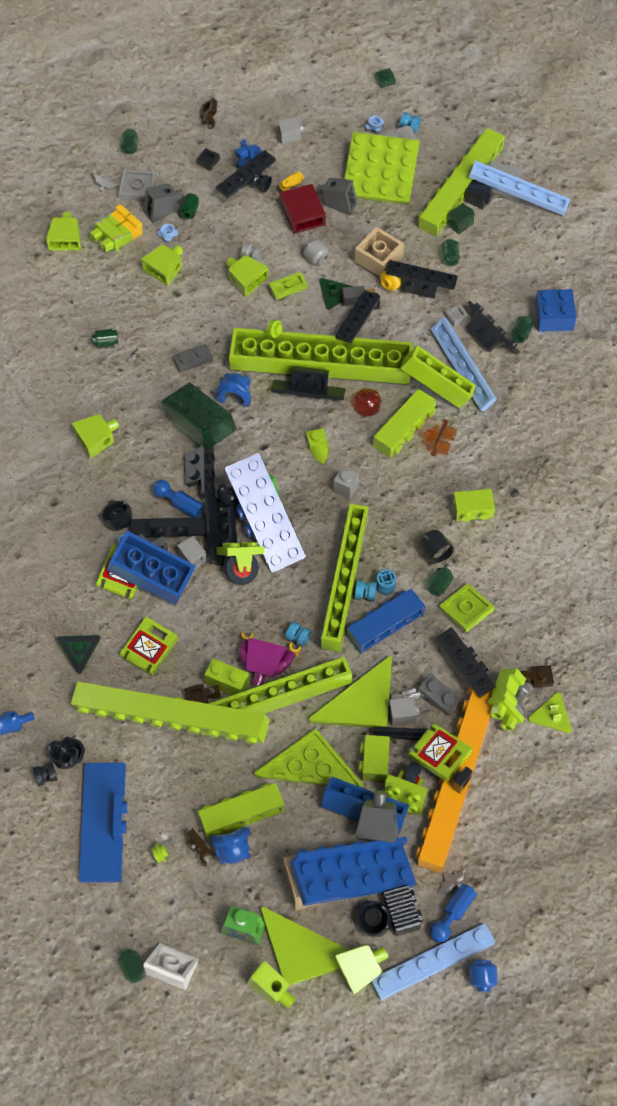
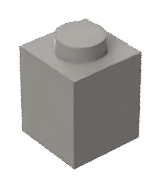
M298 117L278 120V133L281 143L301 141V134L304 133L303 124L299 123Z
M342 466L334 479L333 492L350 500L359 486V474Z
M194 536L189 539H183L177 545L179 556L196 565L195 568L207 562L206 552Z
M414 697L390 699L389 710L392 726L416 723V717L420 716L419 705L414 702Z

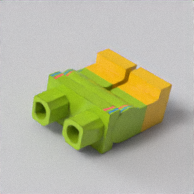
M119 204L115 207L113 213L95 222V229L90 232V238L93 242L102 239L100 247L105 252L111 249L117 252L120 250V247L125 246L143 234L142 222L133 214L130 215V212Z

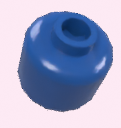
M474 960V964L469 967L470 985L477 987L478 992H490L491 987H495L498 984L497 966L492 964L491 960Z

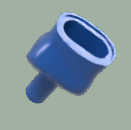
M14 711L3 713L0 716L1 736L6 733L21 731L23 723L35 720L33 712L21 716Z

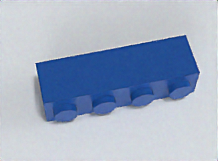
M412 588L408 591H402L395 599L384 602L379 609L368 612L363 619L352 622L347 628V637L359 653L362 654L424 615L425 605Z
M331 777L325 789L321 807L359 821L366 800H373L374 792ZM386 796V802L396 804L400 834L409 805Z

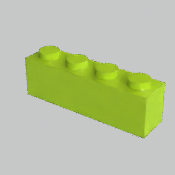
M418 345L405 356L400 368L458 408H461L472 398L476 387L474 383Z
M418 389L373 437V447L389 458L394 454H398L403 444L412 439L417 429L420 430L428 417L431 418L435 414L436 400Z
M267 783L260 786L257 790L244 791L238 797L225 798L219 804L206 805L198 811V815L206 838L210 840V837L213 835H223L285 812V804L277 784Z

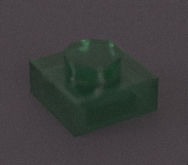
M390 68L375 72V78L380 88L396 84V79Z

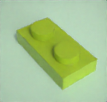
M298 272L270 282L269 289L275 300L308 289V284L302 273Z

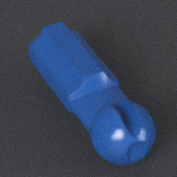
M158 480L153 484L152 491L156 497L169 498L172 500L174 507L191 517H199L203 513V503L183 491H173L167 481Z
M461 884L445 907L444 912L446 915L443 920L437 921L431 926L430 936L434 941L444 942L450 937V925L454 920L459 921L476 897L477 893L469 885Z

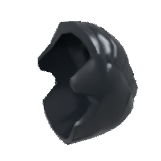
M123 500L111 502L102 512L105 524L113 530L127 528L133 517L130 505Z
M65 737L61 741L54 740L48 749L51 761L56 767L63 770L73 768L80 763L85 754L83 743L71 737Z
M367 901L357 911V924L365 935L372 938L381 937L390 929L391 915L388 908L381 902Z

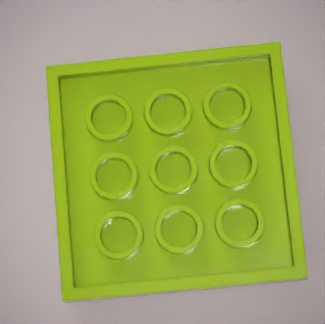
M353 132L345 179L353 180L356 198L410 205L420 140Z

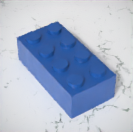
M126 531L109 562L107 571L176 606L196 565Z

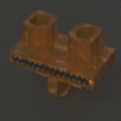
M444 419L439 431L437 427L425 431L424 436L427 438V443L432 444V456L436 457L438 453L448 455L451 443L445 442L444 439L454 441L457 429L450 427L449 421Z

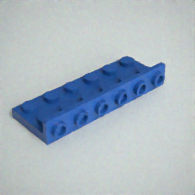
M398 837L395 843L371 840L367 843L357 841L347 846L338 844L333 848L319 847L314 851L304 849L296 852L295 856L289 861L303 906L383 893V891L407 884L409 888H413L417 883L403 847L408 841L407 837Z

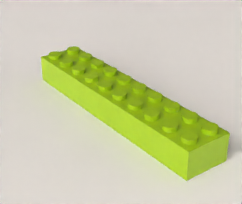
M234 328L229 355L230 370L292 375L293 366L329 370V378L410 385L411 375L400 368L405 356L413 349L414 342L355 338L352 343H347L336 339L335 336L281 332L280 335L273 338L266 330Z

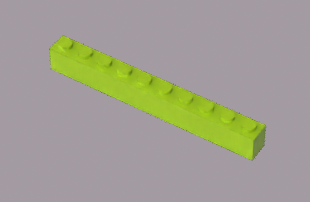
M78 681L71 701V705L77 709L76 711L85 715L91 712L102 718H106L108 715L113 716L114 719L119 721L130 719L136 724L147 722L151 726L158 728L164 725L169 726V729L175 731L186 729L192 734L203 732L214 738H218V735L225 736L226 739L231 741L243 739L246 743L256 745L257 742L264 743L270 719L264 713Z

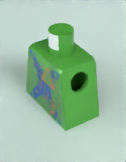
M231 906L220 933L259 946L266 925L259 914Z

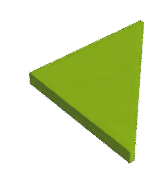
M392 656L387 657L312 715L310 723L367 728L387 727Z
M316 728L254 772L256 778L327 786L331 777H335L364 788L363 783Z
M261 907L281 975L290 983V986L340 970L333 955L348 950L347 948L265 907Z

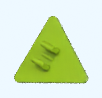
M559 692L552 696L528 719L531 723L565 733H571L572 731L565 705Z

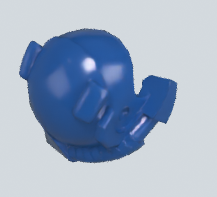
M225 373L224 378H221L220 385L216 389V400L219 403H225L226 397L224 394L232 392L243 399L242 406L248 407L252 397L249 392L251 379L249 376L239 373Z
M249 827L240 828L229 834H216L210 837V843L215 847L216 855L221 859L220 863L222 865H227V863L236 864L245 858H251V853H248L250 850L248 836L251 835Z

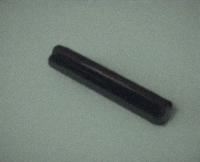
M373 727V736H387L390 739L419 740L428 729Z

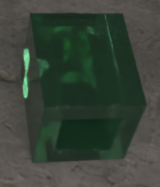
M462 203L448 213L447 225L457 234H460L474 224L475 212Z

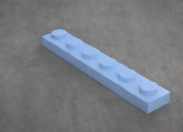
M475 161L469 178L563 216L570 202V199L478 161Z
M442 317L431 330L455 370L476 385L472 397L479 409L485 411L497 398L447 318Z
M484 923L380 974L371 983L381 1001L494 945L495 940Z

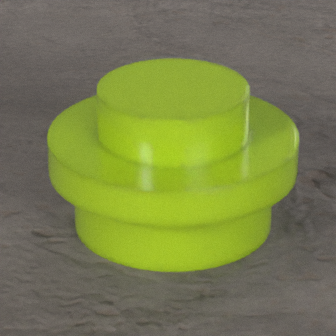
M277 319L269 321L266 331L271 337L276 338L281 334L283 329L281 321Z
M157 842L151 848L152 853L158 863L162 861L165 863L168 861L167 856H169V852L164 844L160 845Z

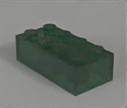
M190 382L161 401L166 418L207 450L237 430L232 414Z

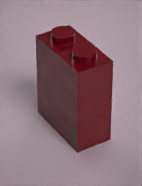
M313 184L280 192V204L293 234L326 225V213Z

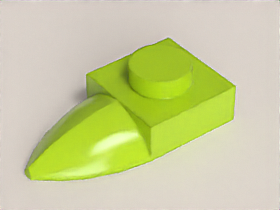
M324 428L306 431L312 456L319 463L324 464L328 457V441Z

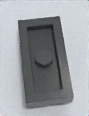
M203 344L173 355V360L181 373L212 362L213 356L207 344Z
M431 673L426 676L417 688L422 695L446 715L451 713L461 699Z

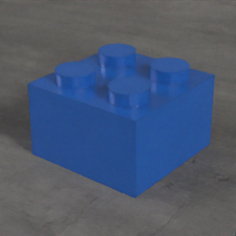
M573 289L537 290L535 308L538 332L574 331L576 310Z

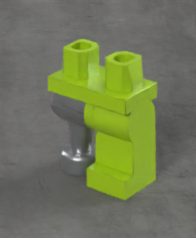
M517 668L500 670L495 684L496 687L492 692V698L488 700V704L492 707L490 715L494 719L503 720L501 727L505 731L514 730L515 725L523 723L525 719L523 715L526 713V710L522 705L523 697L528 696L530 686L525 683L526 678Z

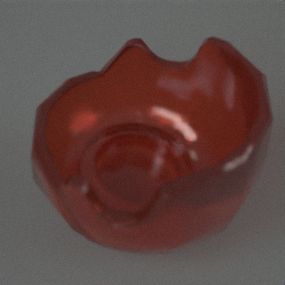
M363 388L357 391L353 407L358 414L373 416L379 412L381 396L376 390Z

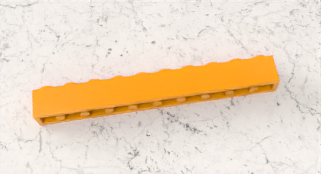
M471 685L469 687L468 694L471 697L470 700H465L462 710L465 712L464 718L460 717L457 729L460 731L458 736H454L472 747V753L458 771L462 772L467 766L474 772L491 717L492 707L488 704V700L492 698L493 689L479 698ZM456 751L445 763L449 768L459 758ZM454 776L448 783L440 778L439 783L442 784L441 791L436 790L434 802L437 803L435 809H430L427 820L431 822L429 828H424L421 839L425 841L423 847H418L415 857L419 859V867L441 874L470 784L469 781L459 794L453 790L454 781L452 780Z

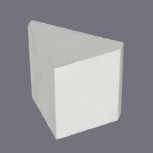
M159 943L144 962V969L146 975L186 990L199 959Z

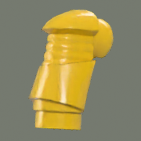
M299 171L292 173L280 182V189L284 192L300 185L304 176Z

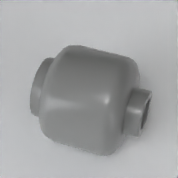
M310 239L305 243L303 253L312 264L321 265L329 258V248L320 239Z

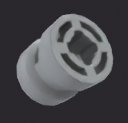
M246 242L240 257L242 258L244 255H247L260 262L264 250L259 246L254 247Z

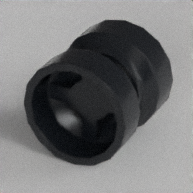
M261 172L249 182V185L254 188L258 187L262 192H267L271 186L272 177L262 175Z
M52 761L46 763L45 766L32 768L38 787L45 785L48 781H58Z

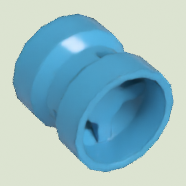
M404 112L399 127L411 126L413 132L416 133L420 126L421 117L411 116L410 113Z
M385 569L378 573L376 587L380 594L390 595L395 591L396 575L393 571Z
M357 580L355 599L367 598L369 601H375L377 582L365 583L363 580Z
M294 621L289 626L285 638L290 641L294 640L297 642V645L304 647L311 637L312 630L307 627L302 628L299 623Z

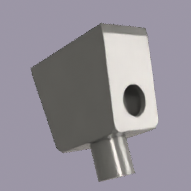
M328 178L325 185L319 184L316 188L317 195L323 196L325 205L331 209L351 215L357 205L353 180Z
M170 184L146 188L144 213L149 220L154 223L174 213L177 201L183 200L184 194L182 190L175 191Z
M374 791L373 800H366L363 805L356 838L395 843L399 836L396 804L386 802L385 791Z

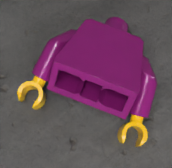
M242 632L239 654L246 670L255 672L252 684L261 686L264 685L266 675L274 678L276 675H281L291 665L294 658L300 654L301 646L294 650L292 649L294 643H290L288 650L284 646L254 639L253 632H251L250 637H245V632Z

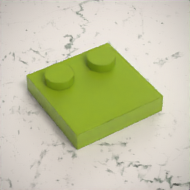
M468 583L439 605V610L465 633L495 610L494 605Z

